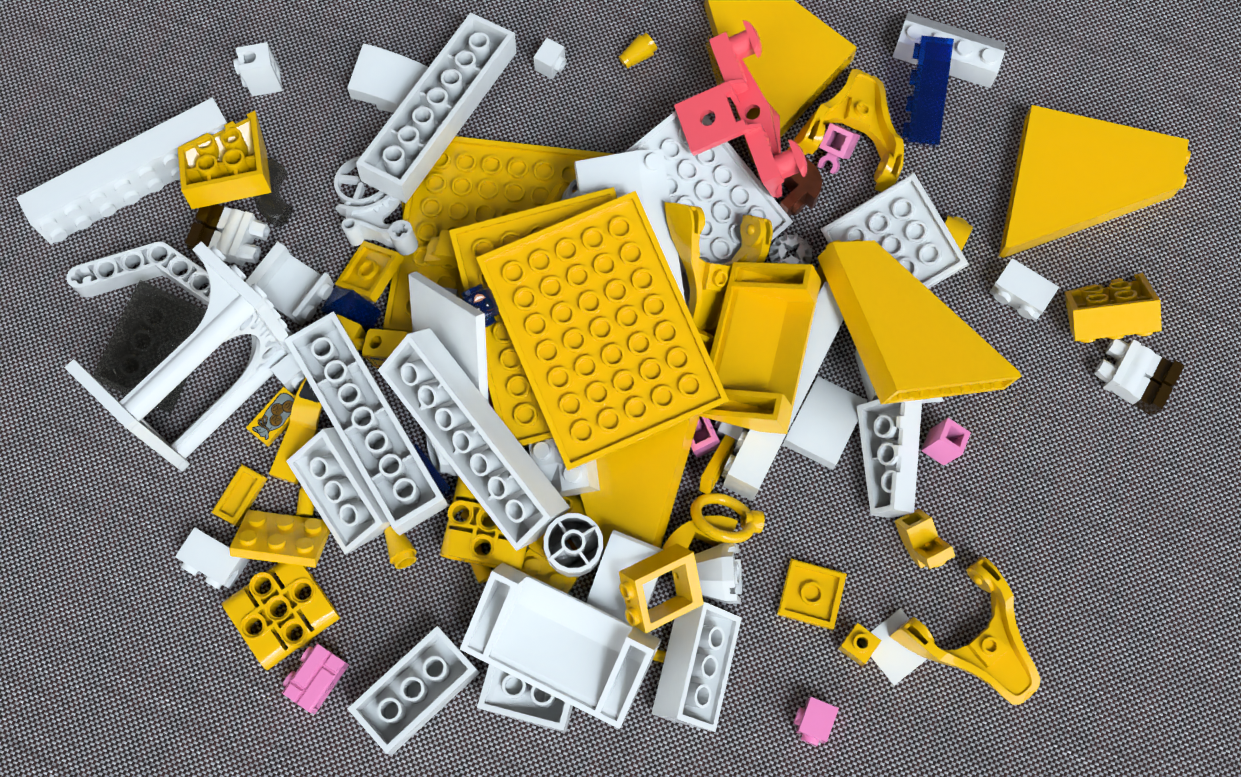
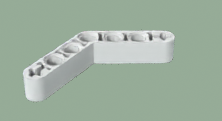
M161 241L77 265L71 268L67 274L68 284L83 297H93L163 275L207 306L209 305L211 293L208 272ZM167 255L164 260L158 261L161 256ZM141 262L137 268L132 269L136 263ZM183 269H188L184 275L179 276ZM114 270L111 276L106 277L110 271ZM209 283L205 289L199 290L201 285Z

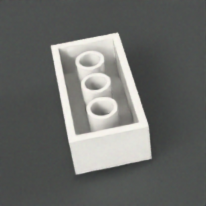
M436 626L347 709L384 752L393 755L480 672L445 633Z

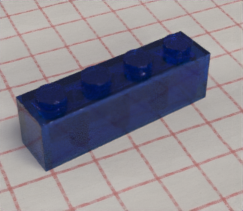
M921 36L919 43H914L912 59H917L916 69H911L909 85H913L912 96L907 95L905 111L910 112L909 122H904L902 138H906V145L937 148L940 144L953 38Z

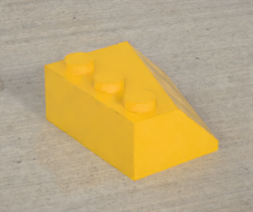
M255 110L246 114L248 118L236 124L233 121L225 124V129L213 135L206 133L177 147L181 191L191 209L272 193L267 151Z
M1144 273L1134 274L1136 281L1132 282L1123 281L1122 278L1111 280L1109 287L1105 288L1102 285L1094 284L1065 291L1069 325L1074 340L1089 343L1098 338L1121 339L1124 335L1148 336L1153 334V332L1162 331L1160 299Z

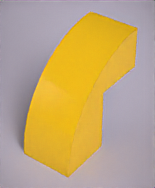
M703 516L711 525L724 531L734 532L738 520L725 516ZM691 520L676 529L665 542L662 549L664 550L675 544L689 549L693 538L714 547L724 542L705 535Z

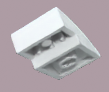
M363 43L347 89L352 99L376 104L379 110L394 113L429 67L400 54Z
M818 376L783 445L833 470L857 424V406L867 403L868 400Z
M613 530L586 603L629 623L625 616V610H627L625 599L619 589L621 584L619 571L663 549ZM659 577L642 584L647 608Z

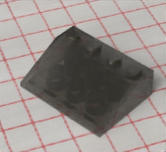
M139 280L91 375L108 391L125 397L196 330L206 311ZM189 375L154 408L171 414Z

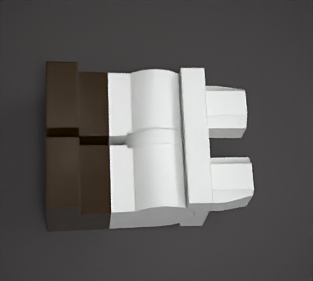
M218 204L199 208L195 217L197 223L193 222L185 241V245L193 254L195 252L192 249L202 241L209 249L215 246L226 257L225 262L235 263L240 266H244L245 262L258 263L261 249L252 244L255 238L264 241L268 238L270 228L266 223L257 220L253 213L231 209Z
M1114 339L1108 345L1105 353L1117 359L1115 365L1103 359L1097 366L1094 375L1105 382L1104 389L1109 392L1113 391L1117 396L1153 416L1163 409L1173 390L1172 387L1175 386L1185 365L1176 360L1171 362L1155 354L1151 349L1142 346L1136 340H1132L1128 344L1122 340Z

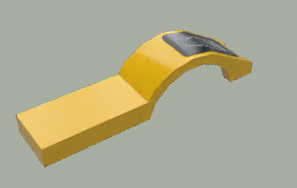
M306 377L296 394L289 426L269 472V475L296 485L299 481L286 461L318 433L319 417L322 410V405Z

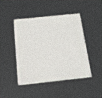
M901 608L871 631L872 634L882 640L871 657L893 685H896L927 660L889 637L909 619ZM861 639L859 642L865 648L866 641Z

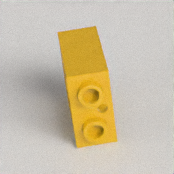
M679 544L668 547L619 571L621 581L619 589L625 599L626 619L631 626H635L644 633H648L704 604L694 552ZM672 570L677 596L648 610L642 584Z

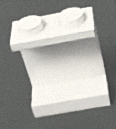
M278 241L245 281L250 287L255 283L267 295L266 298L274 305L276 310L300 326H303L306 321L313 318L317 306L322 300H326L330 296L334 286L329 274L324 272L321 275L293 257L286 246Z

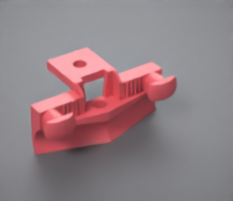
M743 20L746 30L730 37L727 32H724L709 39L724 83L679 102L674 107L693 156L745 135L763 185L772 197L779 198L782 197V183L785 178L799 172L803 178L806 176L807 161L802 148L792 139H788L791 149L781 153L780 116L765 99L742 60L752 54H756L757 58H759L762 53L759 34L750 22ZM728 97L735 104L741 119L740 121L736 122ZM750 109H760V115L756 119L750 120L747 118V113ZM715 114V121L711 125L706 126L702 124L705 115Z

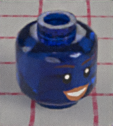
M482 284L461 293L462 300L485 313V328L496 323L494 317L500 313L492 290L489 287L483 288Z

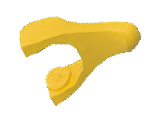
M852 69L842 90L834 98L818 107L793 141L798 143L804 154L807 155L808 153L813 154L818 149V146L823 141L825 125L829 123H842L865 133L873 140L881 158L874 174V181L876 182L875 190L883 192L896 184L901 173L904 159L903 139L896 133L891 122L883 82L862 70Z
M664 202L669 232L688 277L690 286L689 312L698 329L714 335L733 262L764 263L773 236L772 223L767 218L743 215L740 225L742 246L731 261L723 264L705 262L699 258V239L705 226V214L702 208L687 204Z
M981 556L966 571L977 586L991 593L992 617L986 628L967 645L956 650H942L934 644V638L927 627L915 617L908 619L889 637L921 657L959 668L978 677L1009 703L1019 705L1037 691L1041 678L1024 646L1016 624L1014 595L997 567L986 557Z

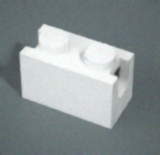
M267 42L236 48L238 58L233 59L237 75L240 74L243 87H248L252 97L283 91L280 69Z
M1012 258L989 293L998 302L1005 305L1008 304L1016 309L1022 317L1036 322L1057 292L1059 286Z
M195 527L175 556L183 561L181 568L193 575L200 571L207 576L204 581L218 590L222 585L231 590L249 562L247 558L230 556L229 547Z

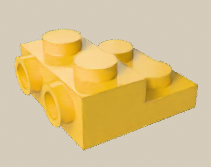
M544 533L537 541L529 544L521 572L569 594L579 577H566L550 566L544 552ZM568 539L567 542L573 551L578 550L572 540Z

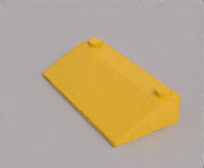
M733 262L710 353V359L729 402L697 416L759 432L788 433L821 285V279L812 264Z

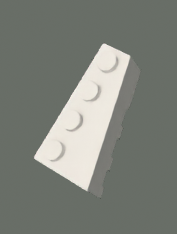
M879 399L857 406L870 514L872 516L894 518L914 513L922 400L881 404Z

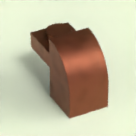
M807 158L806 176L803 178L799 172L785 178L782 183L791 191L780 203V206L788 216L792 213L797 215L804 208L805 204L812 210L817 203L821 191V174L817 167Z

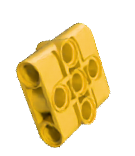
M458 476L453 501L448 509L449 518L440 556L492 568L505 563L522 571L527 546L516 551L497 525L491 528L483 526V520L489 515ZM460 510L469 511V517L466 521L458 522L455 520L456 513ZM482 543L491 545L490 552L485 556H480L476 553L477 547Z
M277 563L266 572L255 574L249 584L221 603L257 660L267 671L298 648L308 646L312 638L341 618L306 566ZM274 573H276L277 576L280 578V580H281L282 583L284 584L285 588H284V587L282 586V584L279 582V580H278L277 577L274 575ZM265 581H271V589L267 593L261 594V585ZM310 586L311 595L305 600H300V591L304 587ZM280 604H286V613L282 617H276V608ZM303 614L305 615V617L307 618V620L309 621V623L311 624V626H312L315 630L312 631L311 627L309 626V624L307 623V621H306L305 618L303 617ZM257 621H261L262 630L258 634L252 635V625ZM296 627H302V637L299 640L292 641V630Z

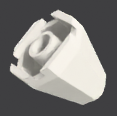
M722 543L694 555L702 597L727 604H741V598L737 594H742L741 559H735L734 553H739V547L736 543Z

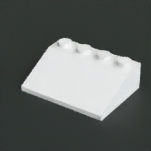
M489 664L477 708L566 733L573 706Z

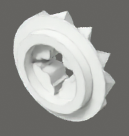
M785 233L783 236L776 238L771 245L769 251L771 263L810 264L812 248H810L807 239L799 237L798 234L788 235ZM785 248L789 250L798 248L795 254L797 258L789 256L784 259L787 252Z

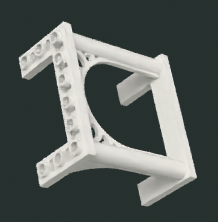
M202 241L192 250L203 262L210 280V301L204 318L196 330L120 402L76 360L73 359L64 367L125 428L182 472L190 465L186 458L273 375L270 369L291 353L284 339L293 335L287 328V324L280 318V314L274 309V305L266 298L267 295L255 283L250 287L244 281L247 277L237 266H227L223 262L226 260V257L215 246L209 249ZM251 334V354L242 375L170 445L144 417L223 342L239 335Z

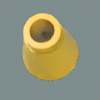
M647 33L639 34L618 57L628 69L654 56L653 52L658 48Z
M392 526L386 528L384 534L390 563L394 564L396 569H403L415 563L417 551L405 533L399 536Z

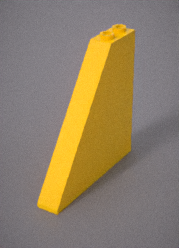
M795 0L704 1L713 37L727 32L730 37L746 30L743 20L750 22L759 34L762 44L761 56L757 58L756 54H752L742 60L765 99L780 116V138L854 59L857 47ZM735 106V109H736V112H737V116H738V119H739V121H740L741 119H740V116H739V114H738L737 108H736V106ZM750 109L747 113V118L750 120L756 119L760 115V109ZM744 135V139H745V142H746V145H747V149H748V152H749V155H750V158H751V162H753V163L755 164V162H754V160H753V157H752V154H751V151H750V149H749L748 143H747V141H746L745 135Z
M1032 105L1024 119L999 257L1005 258L1172 198L1179 189L1184 188L1187 181V174L1184 173V169L1191 155V151L1187 150L1189 139Z
M857 239L846 242L835 240L827 244L826 249L817 257L881 404L1004 390L1022 377L1020 372L875 240L862 241Z
M700 416L692 417L596 459L600 491L580 495L586 516L590 517L598 525L602 533L604 551L613 530L661 548Z

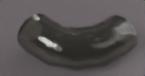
M267 158L272 193L253 196L258 211L273 226L280 228L289 220L293 211V207L281 198L279 192L281 184L288 176V172L276 160Z

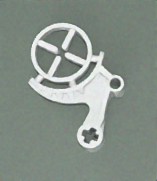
M361 156L352 158L344 163L334 178L335 190L344 204L339 203L335 208L338 213L346 217L342 221L341 227L349 243L352 246H359L364 240H375L388 247L395 248L396 252H399L401 255L414 253L418 248V240L411 224L405 220H398L392 224L384 223L385 218L398 207L401 201L380 190L370 197L362 198L365 192L364 184L358 176L346 175L357 167L356 162ZM341 184L358 185L353 198L347 197L341 192Z

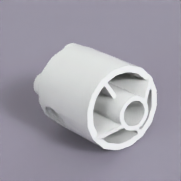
M567 513L556 518L546 530L544 552L547 560L554 570L566 577H580L591 572L598 564L602 555L603 536L598 525L590 517L580 513ZM569 538L572 540V542L575 544L578 550L573 551V549L567 542Z

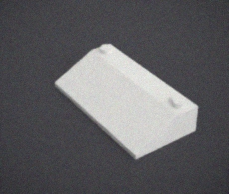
M663 149L635 150L575 161L574 166L579 196L612 187L615 188L617 198L636 191L685 300L678 251L672 241L666 220L664 202L671 203Z
M501 563L491 571L460 650L620 729L662 639L649 633H644L629 623L505 563Z

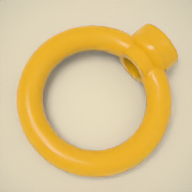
M710 493L708 495H700L692 502L690 508L691 518L696 527L705 535L720 542H744L754 533H761L764 527L765 518L763 511H750L745 504L725 494ZM708 504H719L734 510L741 516L740 524L742 530L729 532L714 527L703 517L702 508Z

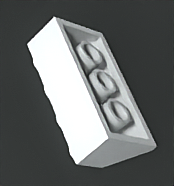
M907 13L893 58L991 88L1005 53V43Z
M335 427L322 429L286 461L344 554H348L384 533L386 528L391 526Z
M704 602L703 605L674 619L652 715L716 732L741 617Z

